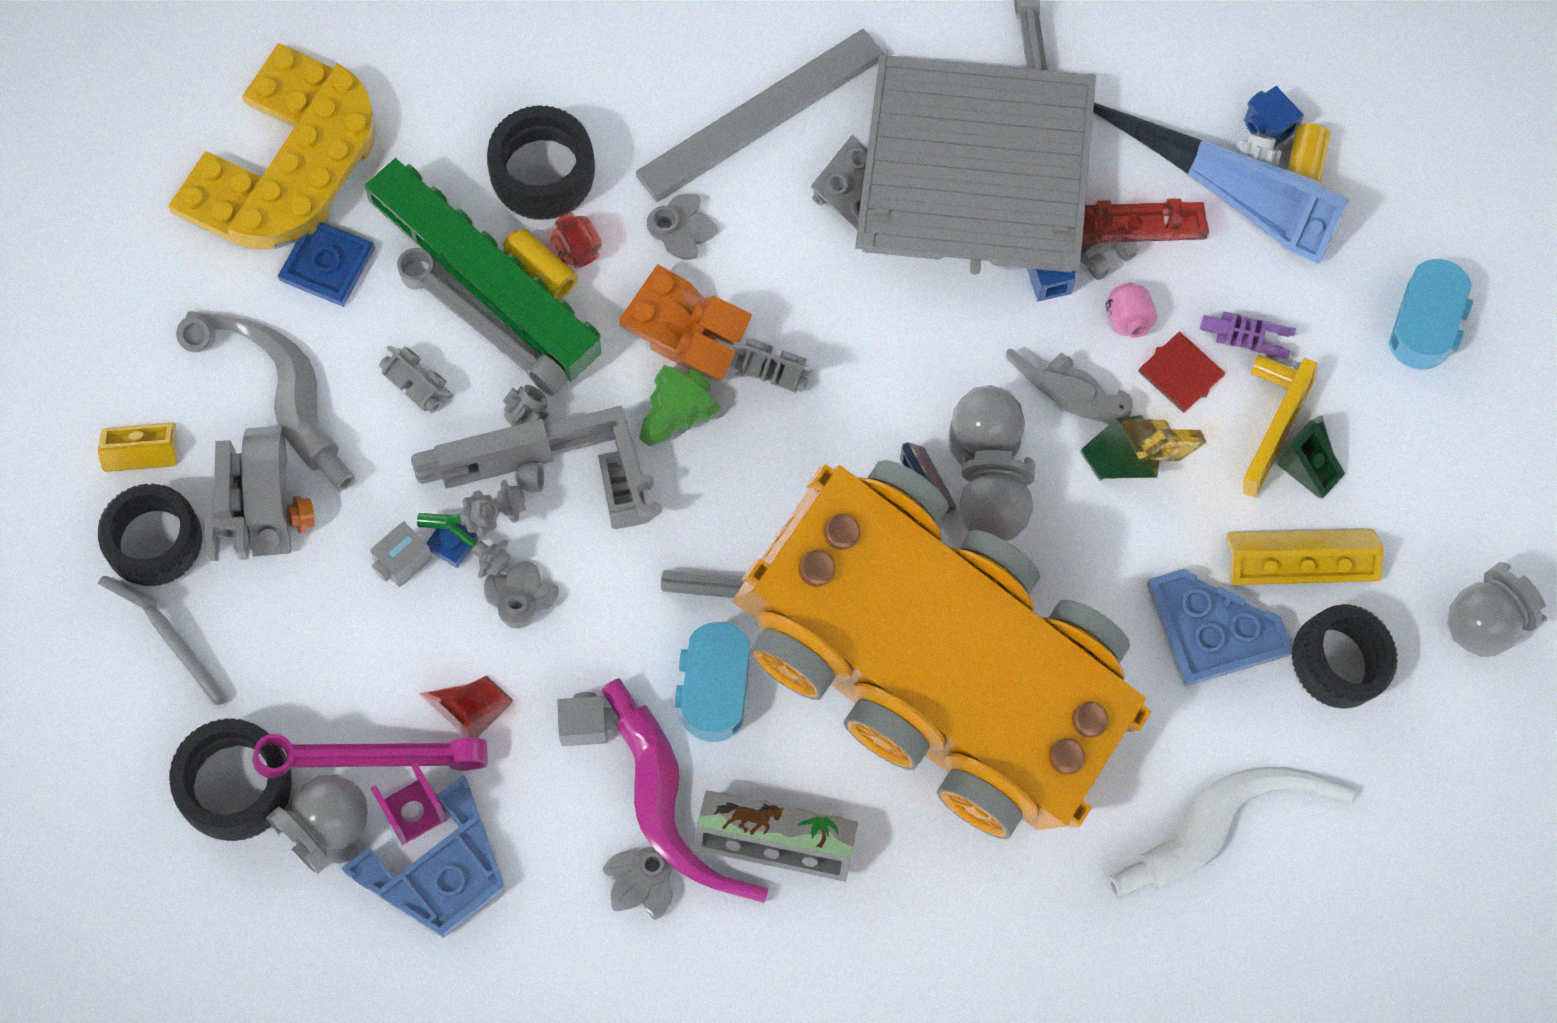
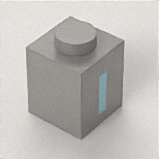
M405 521L400 523L370 549L374 563L371 565L373 570L384 582L391 579L398 587H401L433 559L429 546Z

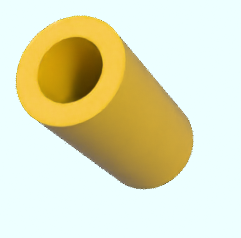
M1305 123L1299 125L1296 128L1287 170L1317 180L1320 185L1331 132L1319 124Z
M527 229L514 230L504 239L502 244L504 247L503 253L505 255L508 253L514 255L521 262L524 268L523 271L531 278L533 276L539 277L548 287V293L557 301L560 298L564 299L573 290L579 278L578 274Z

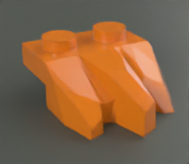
M657 264L619 318V326L649 342L651 350L671 361L677 362L680 355L676 353L677 345L684 333L689 334L692 332L695 322L691 320L692 312L698 301H705V298L689 281ZM703 332V335L716 341L715 337Z

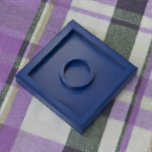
M321 222L317 225L318 230L312 235L307 233L297 240L277 277L279 281L344 307L369 261L375 245L371 241Z

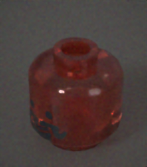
M569 213L555 221L556 228L550 234L549 239L559 258L566 265H574L575 269H579L599 258L600 254L598 251L601 249L603 242L588 216L575 217L573 213Z

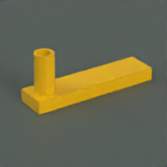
M1262 355L1257 356L1251 370V375L1288 390L1244 476V494L1257 498L1316 380L1317 362L1304 357L1300 367L1295 369Z

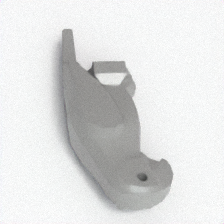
M1009 348L1007 350L1006 359L1034 386L1069 413L1097 420L1108 425L1116 418L1130 416L1133 399L1128 393L1118 390L1116 395H1107L1096 379L1085 371L1073 367V360L1061 352L1053 359L1044 371L1034 367L1013 349Z

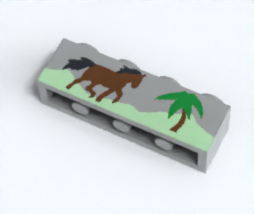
M706 790L696 825L693 850L846 882L858 822L840 816H828L809 812L801 808H790L771 804L763 800H752L733 796L725 792L719 793Z

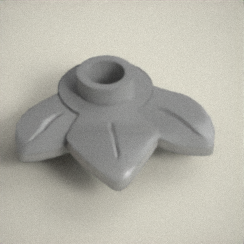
M696 194L677 195L673 197L667 206L655 208L647 218V229L650 235L657 240L663 241L668 253L685 260L697 258L696 244L711 239L717 233L718 226L710 218L697 212L700 205V196ZM661 222L671 224L668 228H660L658 225Z
M530 561L516 564L510 569L507 577L488 575L484 583V594L487 602L498 608L499 617L506 625L517 629L530 624L535 613L552 607L556 602L559 590L555 584H541L539 570Z
M652 847L644 848L638 854L625 851L617 853L604 865L603 872L616 880L611 890V906L613 911L629 910L643 903L645 910L654 920H658L664 915L673 897V890L668 881L672 872V866ZM652 859L660 863L659 869L654 872H650L645 868L647 861Z

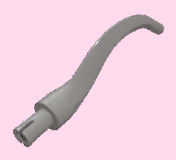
M188 311L186 317L203 316L211 321L215 329L230 330L241 334L261 347L275 363L278 375L274 403L275 417L278 425H283L286 440L311 470L320 469L338 491L341 492L349 488L355 481L354 474L337 456L339 446L319 422L317 415V381L310 360L303 351L283 334L258 322L227 315Z

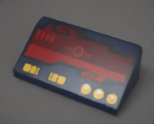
M909 442L902 444L900 454L902 465L914 470L939 489L949 506L945 514L954 511L956 505L926 449Z

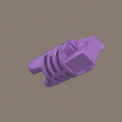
M1223 311L1221 319L1203 315L1199 328L1202 331L1217 334L1216 343L1241 347L1284 359H1289L1290 350L1282 346L1263 344L1265 333L1269 331L1284 337H1294L1296 331L1295 327L1248 318Z

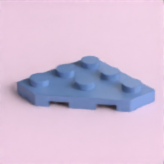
M1185 569L1148 580L1149 592L1185 687L1292 655V644L1280 616L1268 610L1264 612L1246 603V599L1220 586L1215 588L1197 579V575Z

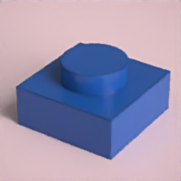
M456 523L458 528L478 541L476 533L468 532L465 526ZM436 529L426 542L431 553L455 568L459 567L472 549L448 529Z

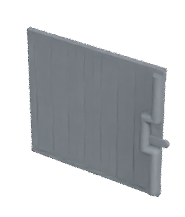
M880 54L855 249H860L866 253L936 260L944 257L971 259L970 273L973 275L980 273L981 260L990 261L991 264L997 266L1072 273V270L1079 271L1096 75Z

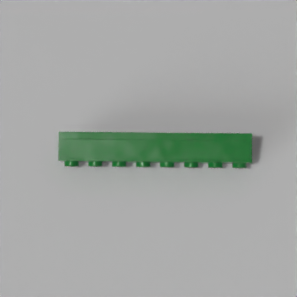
M395 157L364 185L368 200L375 208L420 248L426 250L432 259L536 352L554 360L566 373L570 382L602 354L601 335L591 323L587 321L582 323L574 316V310L565 300L560 298L557 301L550 295L548 287L539 277L533 276L531 278L524 272L521 262L511 253L505 255L498 249L497 242L488 232L482 231L480 233L472 226L473 222L470 217L460 208L454 210L447 203L448 200L437 187H428L422 181L423 178L412 165L407 164L405 166Z

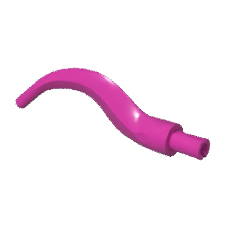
M620 678L605 685L601 692L619 718L615 726L634 755V806L636 818L642 833L652 848L678 872L695 882L714 890L765 903L768 888L719 874L703 863L685 844L678 833L674 820L680 774L678 762L670 742L648 706L643 705L639 707Z

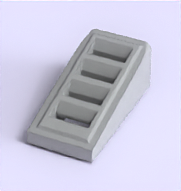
M618 451L598 455L611 527L619 529L647 523L648 518L641 517L636 513L631 496L614 499L617 496L630 494L627 482L611 485V483L626 480L623 470L608 472V469L622 467ZM641 491L639 495L642 503L645 504L643 491Z

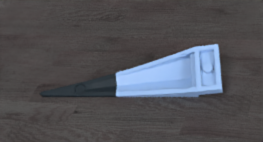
M1094 102L1093 113L1132 136L1193 177L1246 216L1283 247L1317 264H1320L1349 202V198L1319 185L1317 180Z

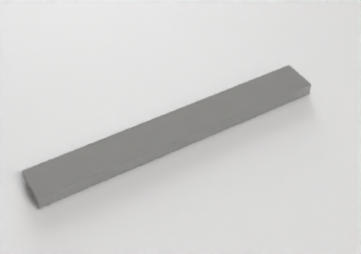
M862 28L636 171V177L656 202L660 201L879 62L880 54L884 55V52L865 29Z

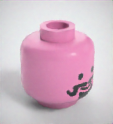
M1131 282L1120 284L1111 291L1110 296L1106 300L1105 308L1112 328L1121 336H1130L1131 338L1142 337L1149 332L1157 319L1155 305L1148 289L1144 286Z

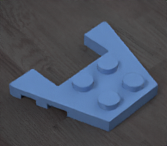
M464 775L436 795L442 807L459 828L401 873L393 877L370 847L341 868L347 877L441 938L446 937L506 890L469 783Z

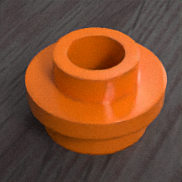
M294 496L293 504L287 505L290 527L296 526L298 533H305L306 528H313L315 526L312 501L310 498L302 499L301 496Z

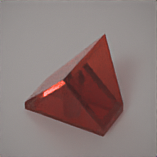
M487 675L472 683L419 693L466 738H478L513 701Z

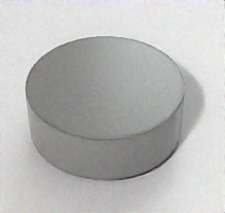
M189 316L179 323L176 331L177 340L185 350L201 352L213 344L215 328L211 321L203 316Z

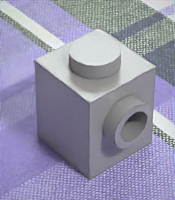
M580 692L574 694L573 698L557 699L558 730L561 746L607 743V731H614L613 709L605 708L603 696H596V693Z

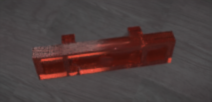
M1168 198L1165 203L1111 204V200H1097L1095 205H1085L1082 243L1206 240L1209 234L1204 202H1182L1181 198ZM1169 216L1167 224L1165 225L1164 217Z

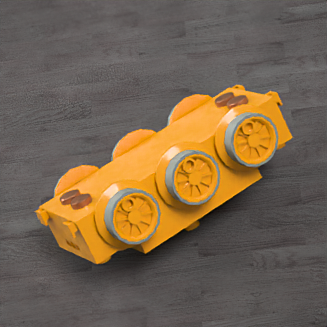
M882 460L878 461L867 478H857L841 465L833 469L827 464L819 467L806 486L809 490L762 558L757 559L750 566L741 579L744 584L731 601L756 619L762 631L749 650L753 661L770 677L786 688L812 700H821L829 686L834 687L855 703L843 722L846 730L865 748L889 763L906 770H915L924 756L929 758L948 773L936 791L938 798L959 818L980 831L999 839H1008L1015 831L1021 819L1036 830L1067 825L1071 828L1080 827L1092 809V806L1086 803L1084 798L1127 729L1129 732L1140 731L1152 712L1143 705L1147 698L1123 681L1125 674L1120 662L1131 647L1129 638L1112 620L1097 610L1073 600H1060L1049 618H1041L1033 612V601L1029 594L1040 579L1039 571L1025 554L1007 541L991 533L974 530L968 533L959 548H949L941 542L942 535L937 525L949 508L947 500L939 489L914 470L897 462Z

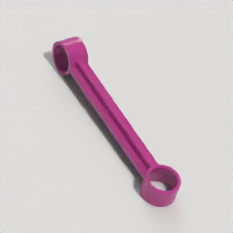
M269 734L257 742L252 756L255 770L267 778L281 777L289 768L400 767L411 766L417 762L418 766H449L454 770L469 771L488 766L487 741L480 738H461L449 743L291 744L282 735ZM269 744L278 745L284 749L288 759L281 767H267L259 759L260 749Z

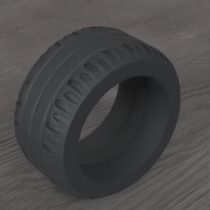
M146 483L139 484L137 487L127 488L125 492L122 491L120 494H117L116 498H113L107 504V508L104 509L99 520L98 542L103 556L120 577L141 586H160L163 583L173 582L175 578H180V576L185 574V571H188L193 566V562L197 560L201 550L202 528L194 509L181 493L165 485L162 486L154 483L149 485ZM162 511L179 518L180 530L174 544L163 554L150 559H135L123 554L121 551L123 533L127 526L138 516L148 512Z
M1335 605L1321 611L1301 626L1293 641L1291 659L1293 660L1292 666H1294L1296 677L1299 678V683L1302 684L1303 689L1305 688L1307 693L1311 694L1312 698L1315 697L1317 701L1333 708H1354L1377 697L1388 688L1397 669V647H1395L1396 643L1393 641V636L1390 635V630H1387V626L1383 624L1382 620L1378 619V616H1374L1372 612L1356 605ZM1327 630L1339 631L1349 636L1358 645L1365 662V674L1361 684L1344 680L1328 664L1323 647L1324 636Z

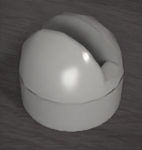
M541 462L524 463L517 469L515 479L521 489L528 492L542 491L544 486V468Z

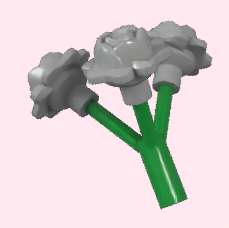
M506 480L501 481V490L498 491L497 498L492 499L489 494L483 495L480 490L474 491L471 497L463 498L462 503L465 508L460 513L454 515L419 513L417 516V526L419 528L448 529L473 548L471 552L480 558L479 578L488 574L497 577L500 575V572L505 571L509 565L508 561L511 560V555L506 551L509 542L505 539L498 544L488 546L481 540L478 542L458 528L456 523L463 522L466 524L468 532L473 533L476 531L479 537L485 536L489 530L496 529V520L499 512H502L513 523H516L519 520V513L526 510V499L520 486H509Z

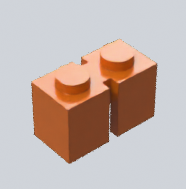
M714 295L706 297L705 301L699 300L691 315V320L695 321L693 330L689 334L684 333L677 345L676 353L680 355L676 363L688 369L692 368L713 381H722L736 351L703 335V332L729 345H733V343L741 341L753 314Z

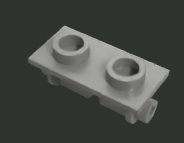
M389 345L386 347L393 355L392 357L386 356L380 362L379 367L382 369V374L400 390H403L411 381L413 384L405 394L423 411L435 412L441 404L438 400L441 395L452 398L453 394L444 387L447 381L434 370H425L419 364L421 358L414 351L406 346L402 349Z

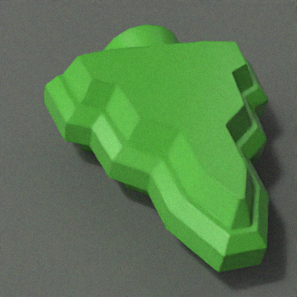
M664 365L654 379L656 388L650 396L652 409L643 419L639 440L651 447L668 440L677 429H691L700 420L708 422L721 410V407L708 393L712 388L709 381L692 368H689L683 374L671 366Z

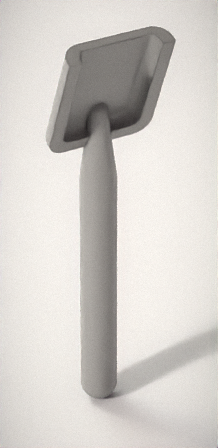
M102 576L97 584L143 608L153 627L210 700L216 705H222L226 701L225 692L168 619L157 609L156 600L117 578Z

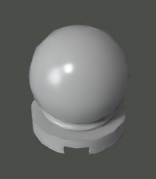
M993 385L975 387L959 400L953 409L948 442L951 453L961 465L964 456L972 460L975 459V452L982 450L1011 451L1012 459L1015 458L1016 453L1020 449L1021 437L1025 427V418L1019 401L1009 391Z
M1003 450L976 451L975 459L972 460L966 456L963 457L962 477L969 483L963 488L959 507L961 520L969 532L980 530L1009 541L1013 540L1027 528L1033 511L1031 492L1027 488L1028 485L1035 481L1036 462L1032 458L1027 456L1024 462L1012 459L1011 451Z
M1498 562L1484 573V583L1477 582L1463 589L1449 606L1447 625L1453 640L1466 651L1480 657L1497 656L1509 650L1521 638L1523 630L1532 632L1548 620V617L1541 613L1546 604L1537 588L1525 575L1518 579L1508 570L1511 568L1509 563Z
M338 774L319 775L303 784L293 797L291 811H285L278 806L266 819L278 835L283 832L292 842L296 843L291 850L311 871L319 874L330 864L326 857L327 851L345 848L355 842L366 828L368 808L365 795L354 782Z

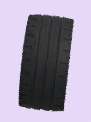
M533 105L532 107L521 108L502 119V122H499L498 126L495 127L489 139L487 166L492 187L505 207L515 212V214L534 220L555 219L575 210L588 196L595 174L593 146L585 127L567 111L555 108L554 106L549 107L548 105ZM538 140L555 141L566 146L576 158V163L569 174L558 182L544 186L527 185L514 179L507 171V162L520 147Z
M224 718V720L218 719L210 721L208 724H203L201 727L196 728L195 731H192L180 743L176 753L173 755L169 770L170 790L176 807L196 830L209 837L223 841L246 840L253 838L255 835L258 836L271 827L266 817L278 806L284 810L286 809L285 807L288 805L292 789L290 768L281 777L268 778L266 788L257 801L240 812L227 815L211 813L203 808L195 797L194 784L196 775L207 758L221 749L234 746L255 749L257 742L262 737L269 735L266 730L246 720ZM269 744L260 749L259 753L266 761L267 767L278 768L287 761L285 753L278 745Z

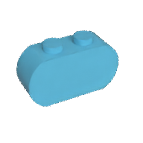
M1431 259L1416 266L1407 283L1388 342L1391 352L1402 364L1418 370L1432 369L1442 364L1451 350H1458L1464 331L1459 330L1461 319L1467 320L1473 300L1468 299L1472 286L1466 272L1457 264L1444 259Z
M711 622L699 627L689 637L688 649H681L679 671L685 672L684 686L677 685L674 707L681 708L682 723L688 732L694 737L707 742H720L731 738L742 728L750 660V641L742 630L729 623Z

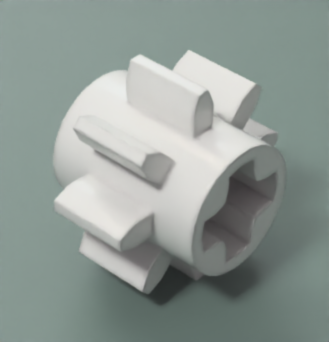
M1250 133L1248 140H1239L1236 149L1237 153L1277 167L1282 153L1281 150L1274 147L1275 138L1258 133Z

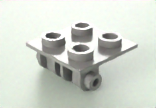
M852 134L810 187L814 193L812 200L816 204L823 206L825 203H828L857 230L868 149Z
M747 338L746 344L735 343L736 346L747 349L746 356L739 354L735 364V368L741 369V374L759 379L765 359H767L761 381H766L772 364L775 362L777 365L771 384L776 385L782 368L785 366L778 386L791 390L794 393L797 390L804 392L808 382V378L803 377L804 370L813 372L814 369L805 365L807 358L782 350L780 356L772 354L773 346Z

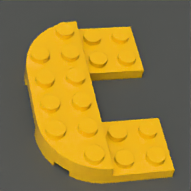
M280 43L276 45L242 95L245 104L294 126L262 177L205 151L168 205L170 213L230 242L254 249H276L275 244L293 239L297 242L305 234L309 233V235H312L318 230L317 225L321 222L325 223L330 216L328 208L361 158L367 159L375 138V121L370 98L360 80L338 63L332 68Z

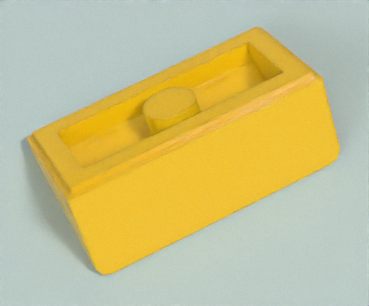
M162 423L101 429L97 451L102 470L104 472L175 466L177 461L176 424Z

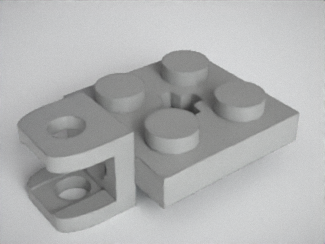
M231 440L215 441L213 512L217 518H209L205 521V550L210 561L219 560L220 540L236 539V552L239 553L241 560L249 559L250 534L249 527L245 523L242 495L241 453L236 452Z

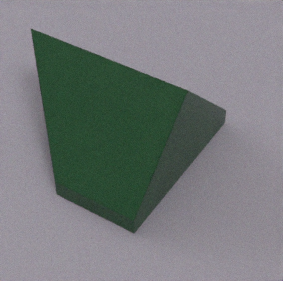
M1138 415L1116 418L1080 450V453L1099 481L1116 478H1157L1162 443L1144 417Z
M1322 415L1311 419L1287 445L1277 464L1315 496L1322 499L1345 475L1334 454Z

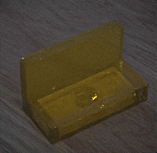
M1127 419L1122 423L1140 461H1181L1207 443L1201 430L1171 429L1166 420Z

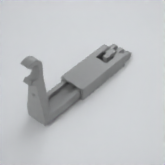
M622 405L545 425L543 419L436 445L434 449L418 452L411 456V464L417 482L425 484L443 479L445 489L517 471L524 463L541 462L545 464L553 462L552 455L616 439L615 445L636 513L644 518H653L662 512L661 504L654 502L646 505L641 501L640 492L645 489L651 490L654 480L651 476L641 475Z

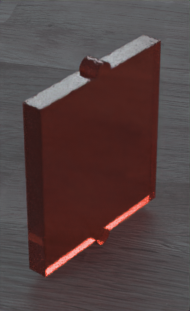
M1180 331L1163 347H1156L1155 354L1138 369V372L1183 413L1189 410L1201 397L1206 398L1209 390L1226 374Z

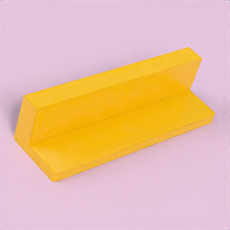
M1373 529L1227 533L1226 541L1231 550L1230 581L1232 585L1381 581L1384 547Z

